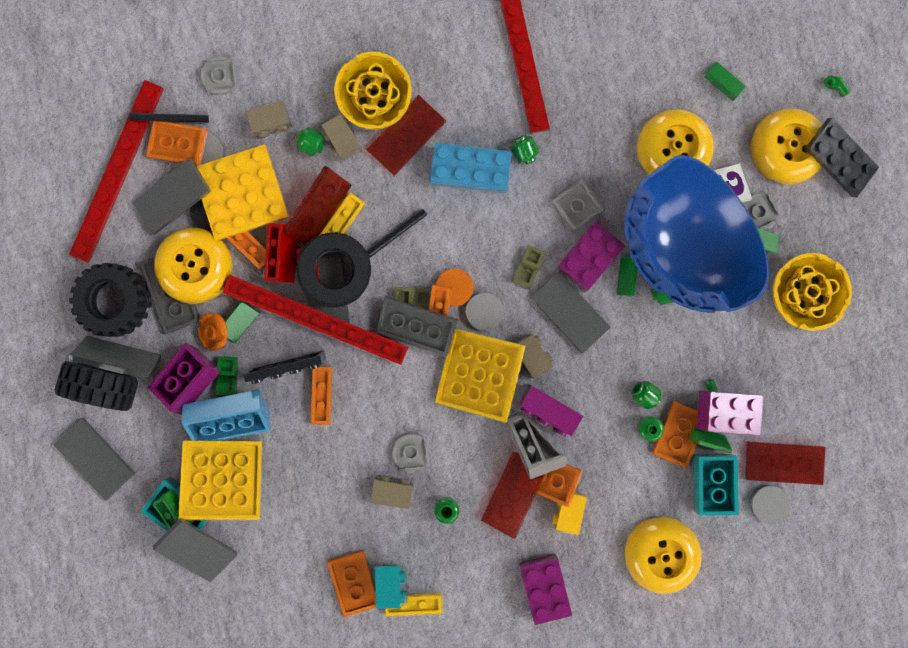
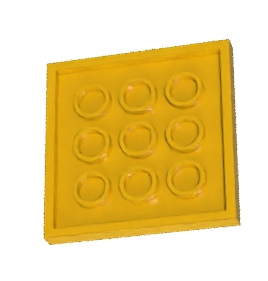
M265 144L196 166L211 190L210 193L202 198V202L215 240L226 239L266 226L268 223H275L290 218Z
M456 329L449 354L445 359L435 403L507 422L526 346Z
M183 441L178 520L180 518L184 520H260L262 441Z

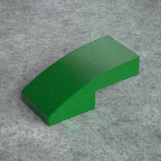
M218 356L217 368L220 370V373L217 375L215 395L216 397H224L236 394L238 357Z

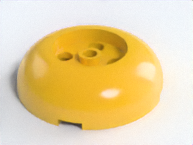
M365 52L356 55L355 58L347 64L345 63L340 69L335 81L334 94L339 110L348 121L363 129L379 130L395 124L403 117L411 101L412 86L408 73L394 57L381 52ZM364 80H370L367 86L362 85ZM387 82L389 84L388 89H382L381 84ZM373 91H376L378 93L375 94V96H371V93ZM361 98H366L367 103L361 105L359 104V100ZM380 101H385L386 106L380 108L378 107V103Z
M795 108L777 110L763 118L756 126L750 143L751 157L758 171L767 179L783 185L799 184L813 177L822 166L808 152L804 153L802 147L806 148L822 126L821 122L812 114ZM794 129L799 131L798 136L794 134ZM778 136H781L783 138V142L781 144L777 142ZM785 154L791 155V161L784 158Z
M681 109L666 110L653 116L643 126L637 140L638 160L648 175L674 156L681 155L682 153H686L688 156L709 166L714 152V141L707 124L696 114ZM669 130L671 133H674V137L669 138L667 131ZM685 136H691L692 142H687ZM667 149L669 156H665L662 150Z
M185 228L172 233L161 243L154 260V272L161 288L175 300L188 304L205 303L219 296L223 292L228 277L232 275L233 260L227 245L223 240H215L212 232L202 228ZM197 249H202L203 251L200 257L195 256ZM178 254H182L184 256L182 262L176 261V256ZM191 261L195 262V266L193 268L189 267ZM203 267L208 268L206 275L200 273ZM183 273L189 274L188 280H182Z
M806 253L790 259L779 269L772 286V298L780 316L792 326L803 330H822L836 324L843 317L851 303L852 286L847 272L840 263L835 262L824 254ZM813 277H816L818 279L817 284H813L811 282V279ZM795 282H798L800 284L799 289H796L794 287ZM821 295L823 297L822 302L818 303L816 299ZM800 300H803L805 302V306L803 308L799 306L801 302Z
M668 516L649 518L642 521L628 536L624 549L625 562L631 577L642 588L657 594H671L686 588L697 576L702 561L701 547L695 533L682 521ZM665 540L666 546L659 547V542ZM681 551L682 555L675 558V553ZM650 556H654L656 558L655 562L652 564L648 563V558ZM666 567L671 568L668 574H664Z

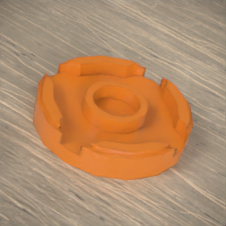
M453 268L446 270L439 276L436 282L437 285L453 287L450 306L464 305L473 294L474 285L472 278L461 269Z
M206 313L199 320L201 324L200 328H198V337L205 349L217 351L222 349L227 341L226 323L218 313Z

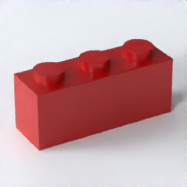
M268 223L264 281L294 283L298 226L284 223Z

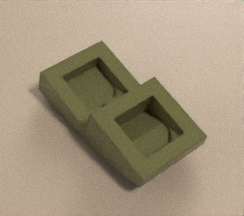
M528 245L512 283L530 290L546 252Z
M394 287V298L429 309L432 289Z

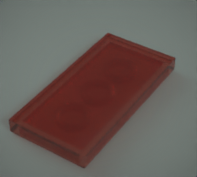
M418 95L409 104L403 117L395 124L387 127L366 150L395 177L446 123V120Z
M324 166L283 229V232L306 245L314 237L321 234L352 185L329 167Z
M747 441L745 479L823 485L826 447Z
M513 451L481 521L516 539L545 474L530 479L519 453Z

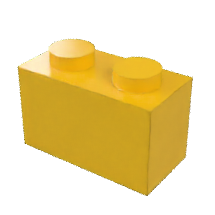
M575 492L569 507L556 502V505L559 506L557 513L554 512L552 524H554L556 530L579 535L587 500L585 494Z

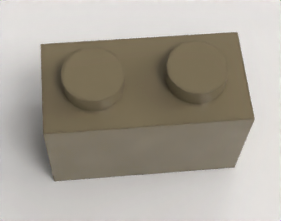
M283 100L246 111L252 134L255 137L266 138L270 136L269 133L276 131L277 133H283L292 127L288 110Z
M342 114L321 125L324 129L321 133L326 142L331 141L334 147L331 150L336 158L340 157L342 161H345L362 151Z
M530 334L516 343L526 346L522 363L532 379L553 367L551 364L553 359L548 351L544 353L541 348L543 343L537 335L534 337L533 334Z
M379 475V478L376 477L374 479L370 503L409 509L413 483H409L410 480L398 478V481L390 480L391 477Z

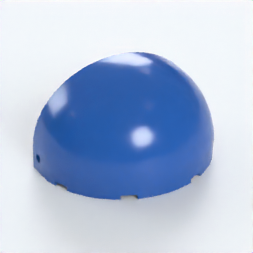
M685 155L674 156L641 181L630 198L626 209L625 237L629 242L631 258L645 280L657 292L661 291L670 297V301L699 312H731L758 301L766 290L769 281L768 258L763 241L752 217L732 188L709 166L693 157Z

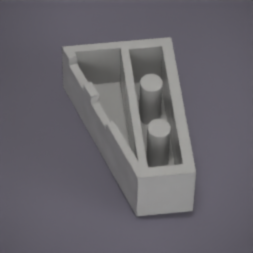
M527 414L507 420L509 433L530 479L566 466V455L554 445L550 438L548 439L542 433V430Z

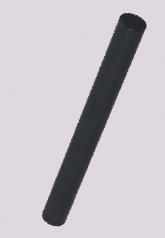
M129 113L130 121L209 123V115Z
M424 209L367 250L369 258L427 216Z

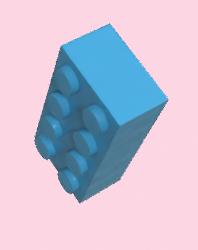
M435 143L431 185L506 193L512 151Z
M260 390L183 404L182 425L192 441H219L271 431L270 411Z

